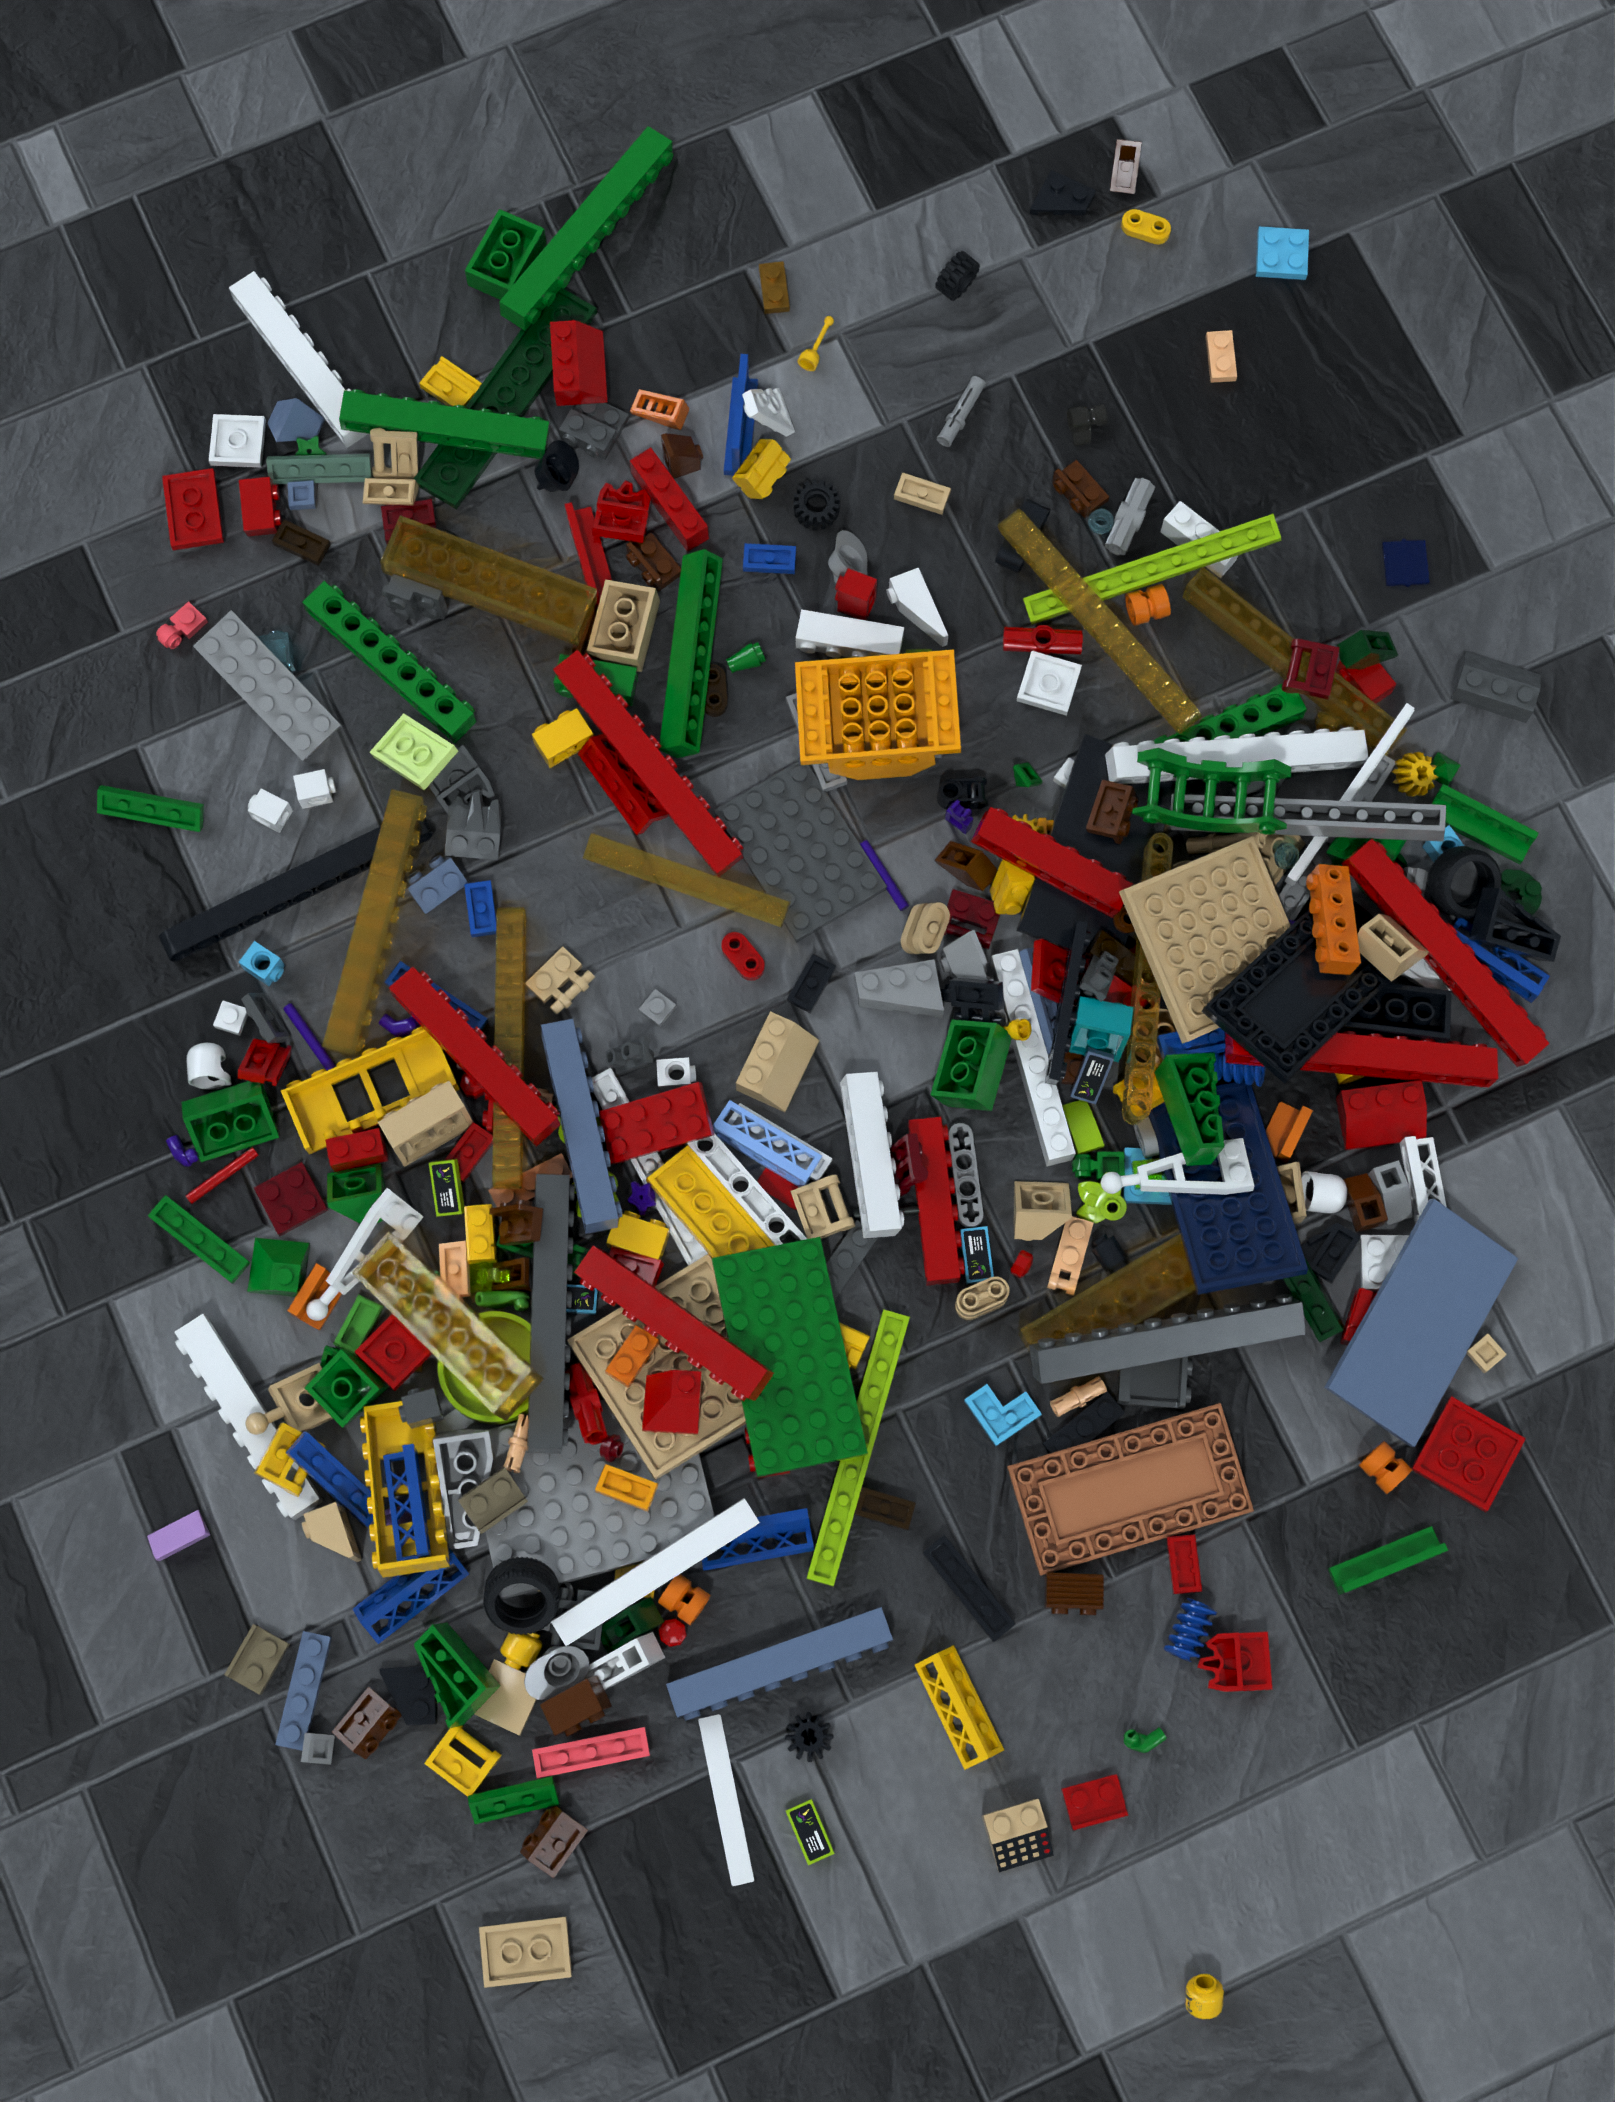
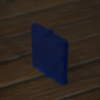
M1402 539V541L1382 543L1386 586L1405 585L1410 587V585L1429 584L1425 540L1407 541Z

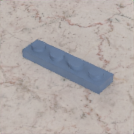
M1027 948L1020 951L1019 954L1046 1051L1050 1055L1059 1004L1031 991L1034 948Z
M303 1631L275 1745L303 1750L304 1735L310 1732L332 1637Z

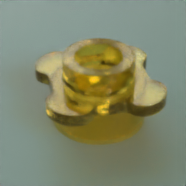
M1320 711L1318 712L1319 718L1315 719L1314 722L1317 730L1329 729L1330 732H1337L1340 729L1339 724L1343 723V719L1333 712Z

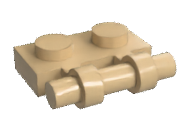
M562 947L525 985L544 1004L553 997L556 1001L550 1006V1009L555 1014H558L563 1008L567 1009L572 1004L571 1001L581 991L585 992L590 987L588 984L595 976L589 970L581 977L576 973L582 968V964ZM570 980L573 985L565 993H562L560 989Z

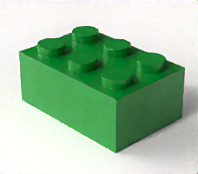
M499 209L465 269L468 286L501 300L545 248L547 242L544 228Z
M951 1020L930 1095L947 1107L992 1111L1012 1040L1008 1031L997 1023Z

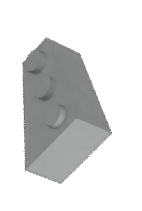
M934 959L855 972L854 982L859 1007L886 1011L895 1010L909 1012V1014L913 1015L922 1014L943 1019L944 1007Z

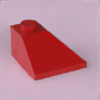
M670 1370L646 1375L642 1431L698 1435L702 1372Z

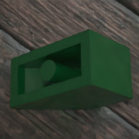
M1360 630L1336 645L1340 647L1339 658L1346 669L1361 670L1398 656L1389 632Z
M647 1598L628 1607L602 1625L601 1641L608 1654L630 1641L646 1635L664 1623L652 1598Z

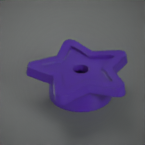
M636 1181L631 1182L632 1195L628 1198V1203L636 1205L639 1214L645 1215L647 1207L656 1205L655 1192L650 1183L641 1186Z

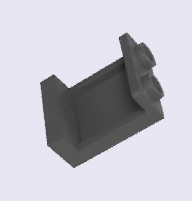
M1187 1356L1118 1369L1116 1402L1118 1405L1183 1410L1186 1403L1191 1401V1386H1187V1375H1192L1193 1359H1188Z

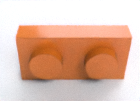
M636 1325L606 1368L605 1373L629 1388L659 1345V1339Z

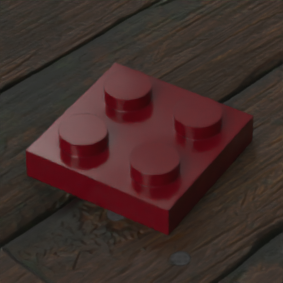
M303 1162L254 1187L279 1236L328 1211Z

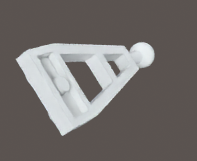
M1239 1138L1224 1140V1148L1217 1156L1223 1182L1185 1181L1182 1165L1186 1164L1183 1154L1179 1153L1138 1166L1137 1174L1120 1176L1116 1172H1108L1101 1179V1187L1109 1194L1117 1193L1125 1186L1140 1185L1141 1191L1226 1195L1253 1191L1254 1182L1244 1140ZM1173 1169L1175 1180H1148L1149 1175Z
M386 1188L367 1212L326 1280L330 1284L328 1289L319 1299H313L307 1304L306 1313L308 1317L314 1321L324 1319L328 1314V1305L339 1292L345 1295L408 1237L422 1220L423 1216L390 1189ZM381 1218L393 1227L395 1231L366 1256L360 1250ZM354 1259H357L360 1263L345 1276Z

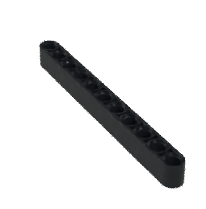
M421 810L411 811L163 931L159 935V939L171 962L182 960L429 840L433 836V832Z

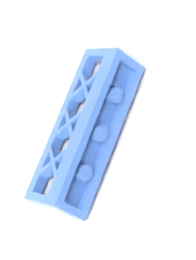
M729 1100L713 1124L714 1133L721 1141L799 1188L809 1183L811 1174L822 1159V1155L731 1100ZM730 1110H733L741 1115L743 1124L732 1126L724 1120ZM755 1126L763 1128L766 1138L753 1139L749 1135L748 1128ZM778 1140L786 1142L789 1152L778 1154L773 1151L771 1142ZM806 1154L813 1161L808 1169L805 1170L796 1165L794 1156Z

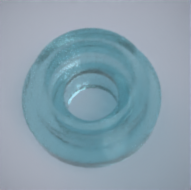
M1106 509L1093 511L1088 519L1089 528L1096 534H1106L1111 531L1114 525V518ZM1102 520L1105 522V525H1098L1096 521Z
M1288 842L1280 844L1274 856L1276 865L1281 869L1294 867L1299 860L1298 849Z

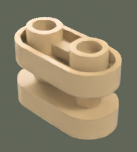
M940 902L921 903L912 908L901 936V946L906 953L931 954L938 950L950 919V913L945 904Z
M991 1277L963 1289L956 1299V1313L964 1320H973L1001 1308L1009 1296L1008 1283L1003 1278Z

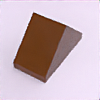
M524 1257L490 1264L489 1291L519 1290L532 1292L533 1264L530 1258Z

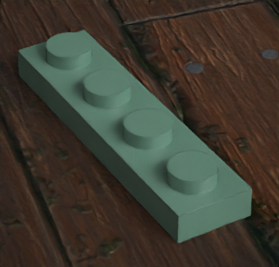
M370 454L268 456L266 459L268 477L271 478L274 484H288V482L314 481V483L365 482V478H373Z

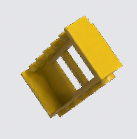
M419 1027L411 1032L412 1035L405 1038H393L384 1047L367 1049L361 1053L362 1056L356 1059H344L338 1062L335 1068L328 1071L321 1069L314 1072L311 1078L307 1080H295L287 1084L286 1089L281 1090V1093L308 1154L310 1155L326 1148L325 1139L363 1132L379 1125L378 1122L387 1113L398 1111L405 1107L411 1099L422 1097L429 1093L437 1084L450 1081L455 1091L460 1090L441 1046L422 1027ZM395 1059L410 1095L383 1107L367 1070ZM360 1074L375 1110L347 1122L332 1085Z
M402 1401L365 1406L364 1416L360 1417L361 1431L366 1433L367 1443H362L364 1460H368L369 1470H365V1482L367 1487H371V1497H367V1507L369 1514H373L374 1524L369 1525L371 1541H375L376 1552H372L373 1568L378 1569L383 1578L450 1567L446 1522L433 1444L434 1435L437 1433L436 1422L411 1429L407 1422L403 1423L401 1420L399 1406L403 1405ZM414 1444L418 1455L424 1454L427 1481L422 1482L423 1492L428 1491L430 1519L427 1520L432 1556L397 1561L392 1525L386 1526L384 1498L388 1497L387 1487L383 1488L381 1460H384L383 1455L403 1452L402 1445ZM401 1485L395 1492V1496L409 1494L408 1488L404 1485ZM413 1522L402 1523L399 1526L408 1531ZM400 1532V1537L402 1539L404 1537V1534ZM410 1538L402 1547L403 1557L417 1554L416 1544Z

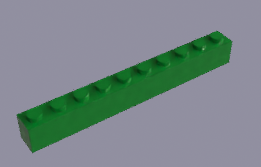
M647 126L499 301L500 315L524 331L531 324L533 325L538 321L542 310L553 303L558 291L561 288L564 289L569 284L571 276L576 270L582 269L590 253H595L600 246L601 240L606 235L609 236L612 233L616 222L627 215L632 203L642 197L648 184L654 183L659 175V171L664 166L670 164L674 155L672 153V140Z

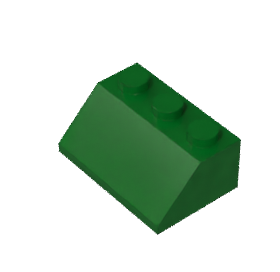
M247 1081L181 1102L183 1120L200 1162L279 1138L269 1099L262 1083Z

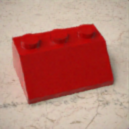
M576 320L550 322L556 405L608 403L603 331Z
M1422 1080L1343 1090L1336 1097L1345 1151L1398 1144L1405 1137L1416 1136V1139L1426 1138L1427 1104Z

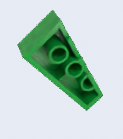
M1215 1053L1166 1055L1154 1072L1187 1166L1212 1164L1224 1148L1222 1117L1219 1116L1218 1112L1220 1097L1216 1092L1218 1076L1217 1072L1214 1071Z

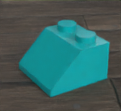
M1080 996L1075 1008L1077 1011L1074 1026H1071L1069 1036H1072L1069 1052L1085 1055L1087 1048L1090 1047L1113 1054L1114 1061L1119 1062L1130 1037L1134 1007L1126 1006L1119 1002H1101L1094 997Z

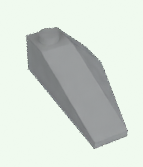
M975 930L969 931L943 948L942 958H939L940 965L944 973H949L951 979L957 977L994 981L990 976H986L987 960ZM1004 1008L999 1011L995 1010L997 1016H1004L1006 1018L1005 1026H1008L1009 1022Z

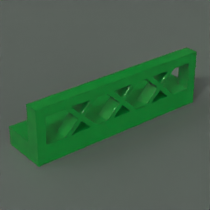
M1444 784L1431 803L1434 805H1446L1445 827L1450 825L1453 831L1519 865L1539 832Z
M1431 1526L1328 1568V1571L1338 1594L1341 1595L1448 1551L1445 1543H1439Z

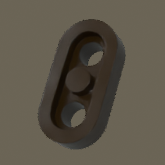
M711 664L709 675L716 674L717 678L713 680L708 678L704 713L711 717H718L723 715L728 707L726 675L720 666ZM712 698H717L719 702L717 704L710 703V700Z

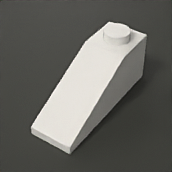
M919 568L890 578L889 588L886 591L891 604L895 603L899 612L942 647L946 646L948 633Z
M651 1632L630 1641L591 1663L588 1673L583 1680L597 1675L604 1690L661 1661L665 1656L654 1633Z

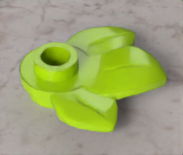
M1084 1181L1078 1184L1079 1195L1085 1203L1076 1213L1080 1219L1099 1223L1105 1218L1115 1221L1125 1215L1127 1203L1121 1196V1190L1117 1193L1109 1194L1102 1189L1101 1181L1100 1183ZM1109 1203H1116L1118 1210L1111 1212L1108 1209Z

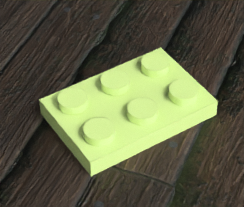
M403 713L374 746L370 754L393 771L425 790L457 754L458 750L453 744Z

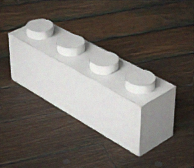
M801 609L796 634V648L805 653H826L827 656L833 658L841 656L854 658L900 654L904 627Z

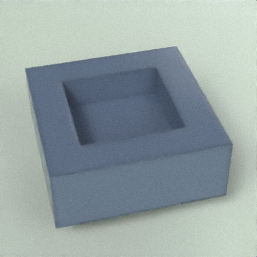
M314 481L288 482V504L290 510L316 509Z

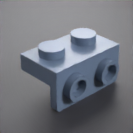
M438 855L428 862L429 866L421 872L417 870L411 873L406 878L407 882L403 884L424 914L462 889L464 884H468L449 856L444 855L442 857Z

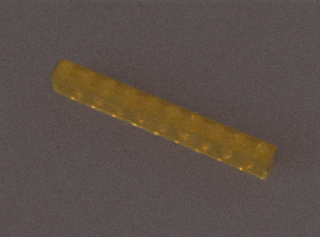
M1202 567L1186 585L1183 598L1286 680L1292 654L1290 646L1293 638ZM1308 652L1302 653L1297 677L1299 682H1305L1310 653ZM1336 672L1334 673L1328 700L1305 695L1344 727L1364 730L1366 744L1373 750L1395 721L1392 716ZM1403 727L1397 738L1394 740V742L1386 752V756H1388L1390 752L1402 740L1403 736L1407 731V728Z
M391 789L322 1048L326 1051L356 1058L357 1052L362 1053L366 1040V1037L362 1036L364 1026L369 1027L373 1014V1011L369 1010L371 1000L376 1001L380 985L376 984L378 974L383 975L386 966V959H383L385 948L390 949L393 940V933H390L391 925L398 921L400 908L397 907L399 897L403 898L407 887V882H404L406 871H411L414 857L410 856L412 847H417L421 831H417L419 821L425 820L427 806L424 805V799L421 796Z

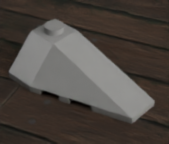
M459 1429L435 1433L433 1444L449 1548L453 1550L478 1546L480 1532L457 1499L490 1477L493 1463L489 1430Z

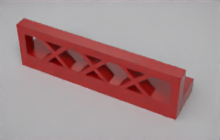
M572 502L564 504L566 516L593 608H598L605 579L612 581L600 537L592 535L593 512L591 506L574 511Z
M603 734L589 738L578 752V755L636 835L642 834L652 822L667 818L669 815ZM608 742L613 751L607 749L603 743ZM618 763L624 765L628 771L621 769ZM633 783L639 785L643 792L637 790ZM647 804L654 806L658 812L653 813Z

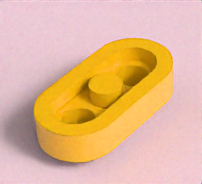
M1137 209L1127 211L1123 215L1121 222L1122 231L1126 235L1152 244L1165 243L1169 239L1171 225L1165 218ZM1131 219H1137L1138 222H1132ZM1158 226V227H1161L1162 229H1161V230H1157V229H1155V227Z

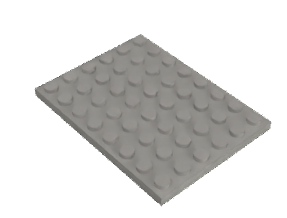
M601 1400L600 1403L607 1435H620L621 1442L624 1444L622 1455L616 1458L614 1462H608L604 1457L600 1456L601 1443L592 1445L584 1442L579 1421L575 1418L573 1408H570L568 1418H563V1429H568V1445L563 1446L561 1454L527 1453L526 1450L520 1473H514V1470L512 1472L508 1471L528 1502L485 1531L493 1568L504 1560L507 1561V1559H512L513 1557L537 1559L552 1569L560 1585L643 1563L715 1517L699 1453L655 1480L604 1400ZM517 1422L489 1429L493 1451L490 1476L503 1467L510 1447L508 1440L510 1437H513ZM605 1464L658 1483L657 1491L648 1512L595 1492ZM524 1583L512 1584L504 1588L499 1593V1596L503 1600L539 1589Z

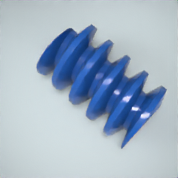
M1225 1052L1223 1054H1215L1214 1071L1217 1072L1218 1081L1224 1077L1226 1082H1231L1234 1077L1237 1084L1242 1083L1245 1079L1247 1085H1252L1255 1081L1258 1087L1262 1086L1266 1067L1225 1063Z
M1186 1598L1191 1603H1182L1180 1606L1186 1614H1177L1176 1616L1182 1624H1174L1172 1627L1178 1635H1169L1168 1637L1174 1646L1165 1645L1164 1650L1169 1654L1192 1663L1191 1657L1200 1658V1654L1194 1648L1204 1647L1205 1645L1198 1639L1199 1636L1209 1635L1203 1629V1625H1213L1207 1618V1615H1216L1217 1612L1201 1602Z

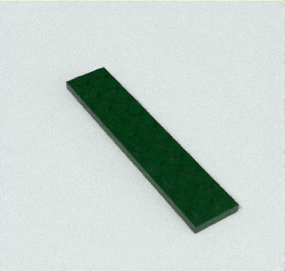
M561 288L556 294L553 303L542 310L538 321L533 325L531 324L526 331L520 330L466 407L478 411L480 409H489L498 414L515 413L519 417H523L553 375L550 322L576 320L589 325L597 314V308ZM438 444L414 477V480L418 483L419 488L457 510L497 453Z

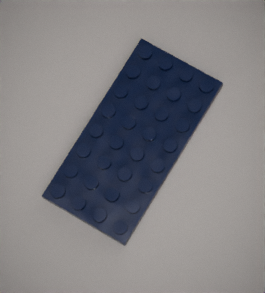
M1245 1081L1240 1084L1235 1082L1216 1086V1092L1220 1097L1218 1112L1219 1116L1222 1117L1224 1140L1243 1138L1254 1182V1190L1226 1195L1168 1192L1197 1295L1305 1275L1308 1271L1252 1086L1247 1085ZM1165 1102L1146 1112L1157 1138L1159 1160L1182 1153ZM1217 1157L1209 1165H1182L1185 1181L1223 1182ZM1172 1168L1162 1171L1165 1180H1175Z

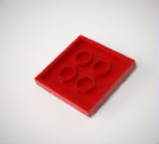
M1451 1396L1415 1460L1412 1471L1480 1510L1487 1512L1526 1438Z

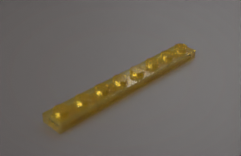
M594 833L590 834L583 859L778 927L783 926L790 905V901Z

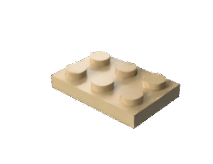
M567 1916L479 1927L484 1988L572 1977Z

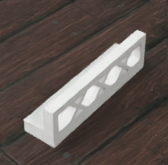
M1416 1136L1405 1137L1399 1143L1406 1180L1409 1185L1415 1224L1428 1203V1196L1446 1206L1433 1137L1416 1139ZM1427 1145L1429 1157L1425 1163L1420 1160L1418 1146ZM1423 1170L1433 1175L1434 1184L1430 1189L1425 1187ZM1434 1188H1436L1437 1195L1432 1192Z

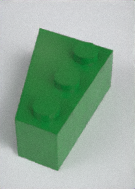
M448 1623L432 1624L414 1643L426 1676L431 1679L437 1693L435 1694L438 1703H441L447 1717L445 1721L448 1728L464 1725L501 1686Z

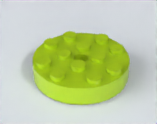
M487 1311L463 1320L449 1333L440 1350L438 1377L444 1395L461 1414L473 1421L492 1425L509 1423L517 1420L519 1414H528L530 1323L511 1313ZM498 1361L502 1364L500 1371L495 1376L488 1373L489 1364Z

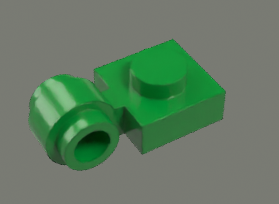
M1097 1152L1096 1161L1091 1160V1155L1078 1154L1074 1156L1075 1160L1072 1161V1172L1075 1173V1178H1091V1173L1096 1171V1180H1101L1106 1172H1116L1120 1176L1125 1175L1124 1152Z

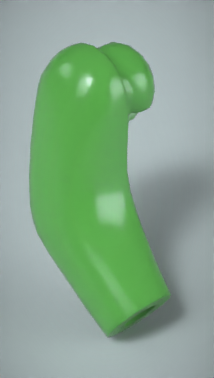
M519 1290L477 1292L475 1302L478 1306L494 1309L514 1305L515 1310L523 1311L529 1307L527 1300L530 1297L528 1293Z

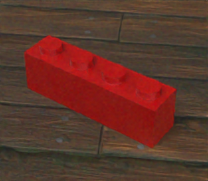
M650 447L629 460L632 476L642 490L646 489L651 497L652 504L685 550L689 552L709 539L707 524L653 449Z

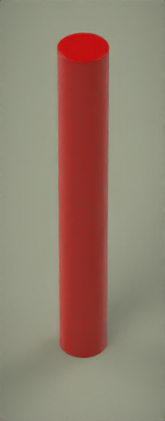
M251 1147L185 1196L193 1204L259 1156L258 1153Z

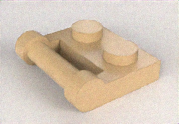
M382 428L372 429L370 431V439L373 442L374 449L373 478L414 479L419 472L417 432L385 431ZM384 443L391 444L392 468L385 466Z
M838 1175L825 1177L791 1191L807 1239L816 1237L822 1239L855 1227L853 1217H849L838 1186L840 1184ZM821 1190H829L839 1221L831 1222Z

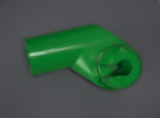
M1160 1727L1148 1735L1136 1732L1134 1729H1129L1124 1733V1744L1129 1749L1142 1753L1151 1751L1167 1739Z

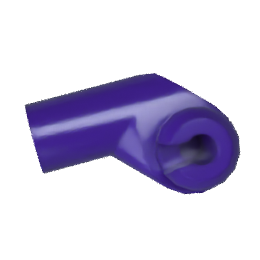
M385 1014L379 1021L380 1026L395 1037L401 1038L412 1035L411 1032L420 1027V1024L412 1016L408 1019L396 1021L390 1015Z
M178 1135L166 1140L174 1159L183 1166L189 1167L192 1166L193 1162L198 1161L199 1156L195 1149L189 1148L186 1151Z

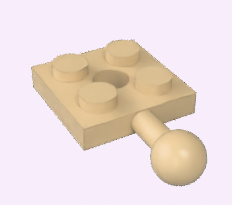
M320 1363L270 1385L268 1390L278 1408L265 1414L260 1412L250 1414L245 1422L246 1429L251 1434L259 1435L266 1431L268 1424L284 1418L287 1425L303 1433L332 1420L333 1418L315 1399L314 1404L311 1406H304L299 1400L300 1395L309 1394L305 1387L322 1370Z

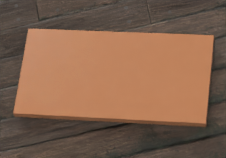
M1221 1403L1007 1466L1040 1576L1254 1511Z

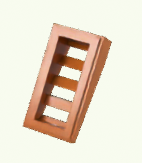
M639 389L630 412L633 415L661 425L681 430L688 415L689 407L684 399ZM646 399H648L649 402H648V405H647V407H646V410H645V409H642L643 406H644V404H645ZM658 403V406L654 412L653 409L655 407V404ZM667 406L668 409H667L666 413L663 414V412H664V410H665V407Z

